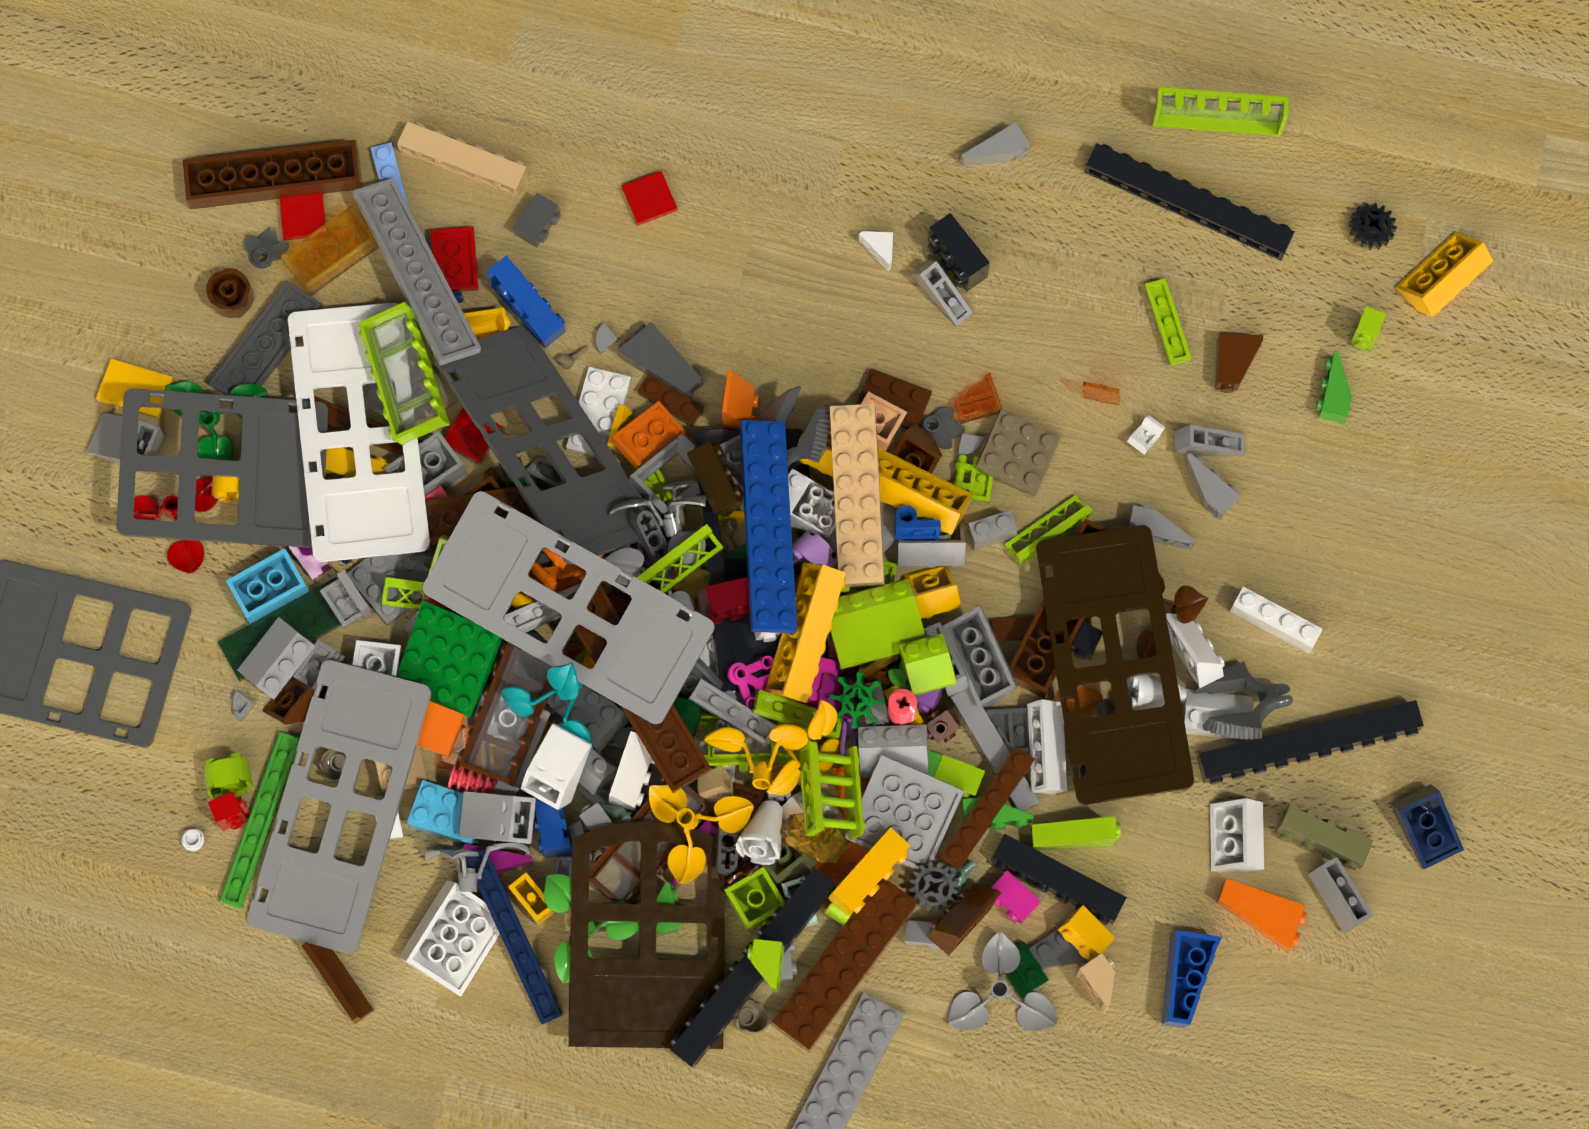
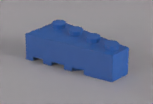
M507 255L486 271L490 287L532 332L545 349L565 333L564 319L550 309L551 305L544 297L541 298L533 284L527 281L522 272Z
M536 798V817L533 822L535 831L540 832L541 839L537 840L540 853L544 852L546 858L572 853L564 807L557 810Z
M1176 930L1170 935L1161 1025L1185 1028L1191 1024L1202 988L1207 980L1208 971L1213 963L1217 946L1222 937Z

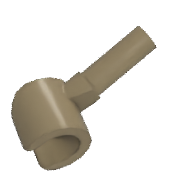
M584 346L571 357L564 353L559 359V365L565 369H570L575 360L588 349Z

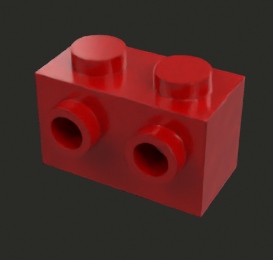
M234 791L208 802L215 822L223 831L229 828L231 830L244 826V822L248 821L246 814L250 813L245 800L243 801L241 796L238 797Z

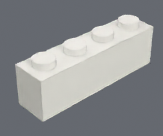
M1245 587L1241 589L1230 610L1236 616L1307 654L1311 652L1323 630Z
M1042 699L1028 703L1030 756L1035 758L1031 765L1032 792L1051 795L1067 791L1064 720L1061 702Z

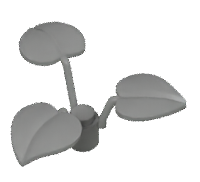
M697 479L676 481L661 487V490L672 489L673 499L669 503V506L673 505V512L664 514V519H661L652 502L646 499H632L620 502L611 508L609 514L611 516L615 511L641 505L649 506L658 520L659 526H664L665 536L673 537L677 533L683 532L680 520V506L682 504H695L705 507L707 497L706 495H694L677 500L676 491L682 487L689 488L697 483Z
M684 531L674 535L669 542L668 551H672L697 531ZM705 540L701 543L700 551L705 552L706 549ZM634 548L619 549L605 559L634 577H638L641 571L647 570V568L642 567L644 562L643 554ZM687 553L683 557L682 565H694L697 560V554ZM676 567L666 570L665 579L674 580L673 572ZM661 573L656 578H662L663 573ZM619 575L616 582L622 585H629L630 580ZM657 581V584L661 587V581ZM664 582V587L670 582ZM671 589L667 591L670 597L694 610V601L689 594L684 591H677L672 594ZM681 609L677 617L686 622L692 616Z
M515 842L489 845L485 851L478 873H475V868H466L465 856L479 855L478 852L470 850H426L425 861L442 855L452 860L455 858L458 870L459 892H477V879H482V872L491 851L497 849H518L530 855V849L524 844Z
M999 932L989 940L982 953L984 969L988 973L998 972V980L994 981L991 985V994L983 1002H981L980 997L976 993L963 992L959 994L951 1005L947 1022L949 1025L961 1030L978 1029L989 1018V1012L984 1005L992 998L1003 1000L1007 997L1022 1006L1017 1011V1019L1019 1024L1026 1030L1040 1031L1053 1027L1057 1024V1016L1052 1003L1041 993H1028L1024 1002L1009 993L1008 984L1002 980V972L1011 973L1018 967L1020 953L1016 945L1004 933Z

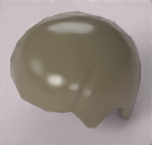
M331 749L323 753L319 766L324 779L331 782L339 781L346 759L345 753Z
M748 999L733 1018V1023L741 1033L754 1035L766 1029L769 1025L770 1014L763 1008L762 1003Z

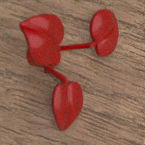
M212 477L196 480L195 512H207L216 505L218 498H214L212 495ZM174 495L167 496L163 500L162 505H160V510L154 498L150 496L135 497L133 516L135 519L155 520V518H160L162 513L165 512L168 518L176 521L178 497ZM181 540V542L174 543L169 547L167 559L173 568L187 574L194 573L200 568L204 560L203 545L200 541Z

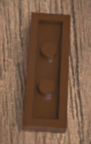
M650 374L637 391L638 395L653 404L659 401L672 416L693 428L704 412V407Z

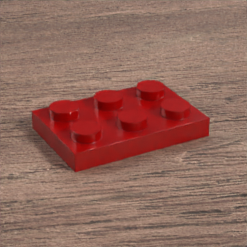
M474 226L430 230L432 254L452 292L456 290L461 292L479 290Z

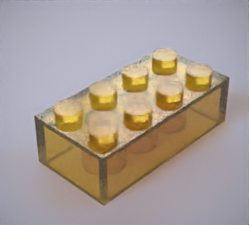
M351 205L285 252L281 257L284 265L307 294L312 296L374 252L379 246L368 225Z

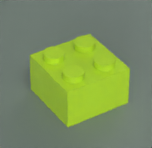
M764 867L724 890L726 898L747 933L764 924L765 920H771V915L777 907H783L786 904Z

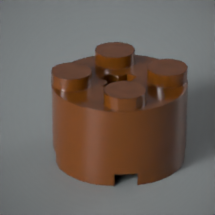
M226 268L223 271L214 273L207 282L206 292L213 309L219 315L227 318H241L251 308L254 300L253 289L241 271L234 268Z

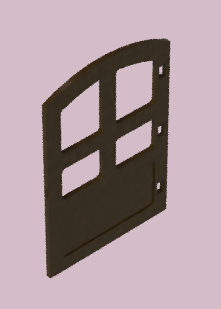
M651 821L627 822L597 828L572 838L568 1047L672 1048L671 1041L678 1033L681 1035L687 1029L685 1024L692 1015L696 1017L702 1010L699 1006L705 998H711L716 992L714 987L721 979H724L725 875L719 873V880L712 879V866H715L716 837L696 829L690 830L693 843L692 848L699 847L703 849L708 858L707 904L705 906L659 905L657 903L658 843L665 842L688 847L687 837L681 825ZM638 841L641 844L640 902L638 904L591 903L589 901L590 853L607 846ZM589 922H637L639 924V957L637 959L590 958L588 956ZM658 923L705 924L707 927L706 959L704 961L657 959L656 925ZM711 937H718V951H711ZM723 1032L709 1049H723Z

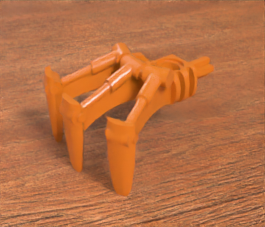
M543 548L542 551L553 561L555 566L543 568L535 561L531 568L532 573L529 572L531 579L556 593L582 583L586 576L585 569L576 564L566 563L560 555L547 548Z

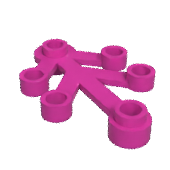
M763 656L759 661L747 666L743 663H734L728 669L727 677L729 681L734 685H738L743 705L751 710L754 708L755 697H751L747 684L753 686L756 693L759 689L765 691L770 673L759 678L750 674L760 669H771L774 661L771 656ZM765 659L768 660V666H767V667L764 665V660H765ZM738 670L741 671V678L737 675ZM749 700L753 703L751 708L748 705Z

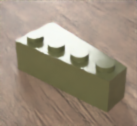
M1290 802L1285 809L1276 832L1277 835H1280L1281 840L1288 843H1293V841L1299 843L1301 848L1309 852H1314L1315 850L1323 853L1322 856L1328 860L1338 857L1340 861L1344 862L1343 865L1352 870L1361 869L1364 866L1373 840L1349 828L1341 830L1337 822L1330 819L1320 820L1316 812L1310 809L1300 810L1297 808L1298 803Z

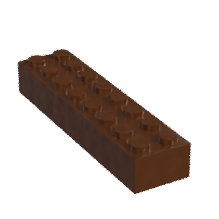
M356 139L183 160L186 201L190 209L275 200L281 197L305 194L343 192L362 188L359 149Z
M1085 518L1077 535L1109 529ZM1043 599L1009 669L1016 685L1045 699L1056 677V670ZM1085 618L1067 622L1070 648ZM1063 631L1056 632L1057 644L1065 643Z
M882 878L878 882L880 886L878 891L872 897L867 895L863 899L866 904L857 914L855 912L852 913L772 1021L774 1028L808 1053H810L917 907L918 902L888 880L885 881Z

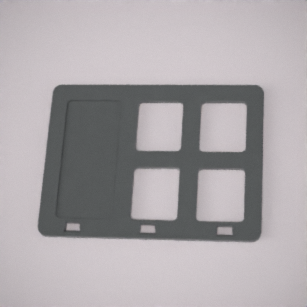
M128 389L123 397L117 532L127 537L312 548L298 413L289 412V406L297 407L296 400ZM149 396L164 397L163 404L149 403ZM219 401L233 402V408H219ZM302 401L303 409H311L310 401ZM315 402L317 429L320 433H327V406L322 402ZM141 407L178 409L182 412L181 446L178 457L140 455L137 453L138 416ZM200 412L235 413L242 416L240 460H214L198 457ZM326 449L320 452L322 475L324 479L326 471ZM309 462L310 472H318L317 462ZM136 472L175 473L179 476L176 521L134 518ZM197 476L235 477L239 479L238 523L236 525L195 522ZM323 525L316 526L317 536H323Z
M7 560L0 561V714L141 748L150 747L155 738L189 623L191 608L188 604ZM76 596L114 604L103 647L99 651L62 642ZM134 609L172 618L158 664H151L119 655L130 615ZM57 659L95 667L94 677L84 710L81 714L43 706V700ZM116 672L153 681L139 728L100 719L112 676ZM50 712L61 714V721L48 719ZM117 728L127 730V738L114 735Z

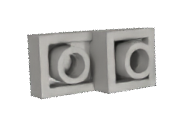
M907 921L904 938L906 945L929 946L931 950H941L928 938L932 932L930 929L933 924L932 922Z

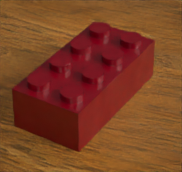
M748 577L704 587L694 599L697 612L711 619L714 625L722 623L724 619L730 618V621H735L743 618V615L749 614Z

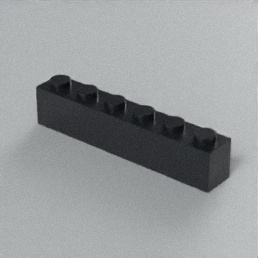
M1004 834L991 862L995 863V868L1003 872L1008 870L1014 873V877L1026 883L1028 880L1035 884L1034 887L1043 893L1049 891L1054 894V898L1064 904H1067V902L1072 903L1076 906V910L1084 905L1104 925H1108V923L1113 925L1127 898L1007 834Z

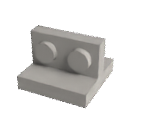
M345 570L337 574L339 579L320 590L344 629L362 617L366 621L373 616Z

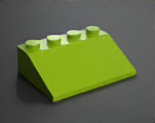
M909 579L839 597V605L833 614L832 628L829 632L841 669L900 654L899 645L926 638Z

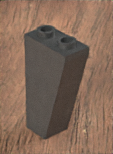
M652 322L647 326L642 325L636 331L635 336L630 340L629 338L625 339L619 345L618 355L623 361L646 375H652L687 398L703 386V380Z

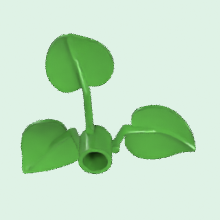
M551 874L546 877L544 900L547 907L553 912L565 913L571 907V877ZM618 901V902H614V903H612V904H629V903L622 902V901ZM590 921L588 924V939L593 936L595 930L607 926L606 933L609 938L624 940L639 930V924L637 922L606 921L594 925ZM564 941L555 952L554 962L558 977L562 983L567 984L569 983L570 945L569 941ZM588 950V956L592 958V954Z

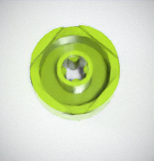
M240 753L230 754L227 756L228 758H211L205 761L206 766L203 768L208 797L215 799L214 795H220L221 797L233 791L239 797L246 794V789L249 788L250 791L253 789L249 762L247 759L242 758Z

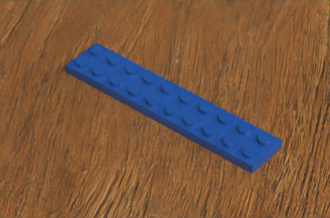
M741 420L740 440L751 632L796 633L797 616L785 422Z

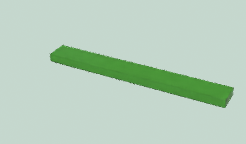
M279 731L220 897V903L242 909L288 780L300 737Z

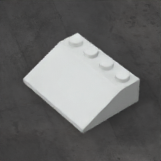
M447 880L398 958L455 994L462 996L500 933L486 903L471 892H459V884Z

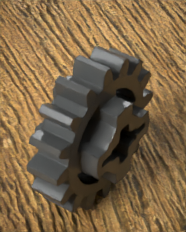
M929 861V867L926 868L921 864V872L916 870L913 872L917 878L910 879V882L915 884V886L909 890L916 893L913 899L920 900L919 907L926 904L928 911H930L932 906H935L936 911H939L940 905L947 908L948 900L951 902L955 901L952 894H958L959 890L955 889L954 886L958 885L959 881L952 879L956 875L955 872L948 873L950 866L947 865L943 869L941 868V862H938L937 866H933L932 861ZM931 871H937L944 875L941 877L934 876ZM923 876L926 883L925 886L919 890V881ZM930 881L934 883L941 882L938 886V891L934 889L928 890ZM949 883V892L945 896L943 886ZM928 895L933 896L938 901H930L924 897Z

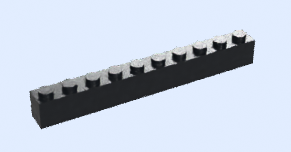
M1096 143L1085 167L1084 173L1280 261H1282L1295 232L1289 226L1277 224L1265 215L1252 213L1245 206L1239 207L1232 204L1225 197L1219 198L1212 195L1207 189L1196 188L1187 180L1176 179L1167 171H1158L1149 163H1140L1126 153L1120 154L1106 144L1100 145Z
M1415 700L1201 752L1196 758L1203 783L1210 782V785H1215L1223 782L1224 778L1232 777V780L1245 777V773L1252 771L1254 774L1266 772L1269 767L1275 766L1276 769L1289 766L1288 763L1297 761L1300 764L1310 761V757L1319 756V758L1329 757L1334 751L1340 750L1341 753H1346L1354 750L1355 746L1370 747L1376 744L1375 741L1384 740L1385 743L1396 740L1397 736L1404 734L1406 737H1412L1419 734L1424 724L1417 701Z
M815 868L812 871L807 870L800 879L801 885L797 890L793 888L785 898L788 900L783 907L778 906L771 915L774 918L768 926L764 924L757 933L759 940L782 942L785 946L784 954L837 888L835 883ZM749 944L742 952L744 957L741 961L738 962L736 960L729 968V976L725 980L721 979L716 984L714 995L711 998L706 997L699 1008L702 1010L696 1017L692 1015L686 1022L685 1026L687 1029L682 1035L678 1033L670 1043L672 1045L670 1050L693 1069L764 980L748 958Z

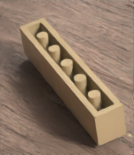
M407 121L397 143L399 152L517 197L528 176L527 167L521 161L505 159L500 153L493 152L492 154L485 151L479 145L471 146L458 137L450 138L442 131L436 129L434 131L429 130L418 122L413 124Z

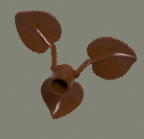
M1159 573L1161 589L1163 594V592L1165 591V582L1163 577ZM1184 585L1177 590L1174 602L1164 598L1163 601L1173 606L1171 614H1176L1179 622L1187 624L1197 618L1208 598L1199 593L1195 588ZM1149 630L1142 631L1138 637L1136 649L1139 659L1156 655L1153 632L1151 633Z

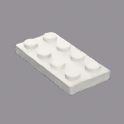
M588 367L579 404L607 444L618 405H625L631 377ZM576 434L569 437L566 446L567 451L595 457L581 435Z

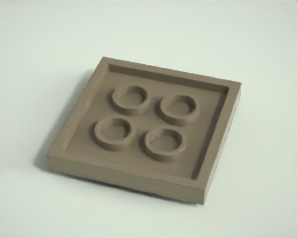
M1001 409L975 469L1034 497L1037 495L1061 437Z

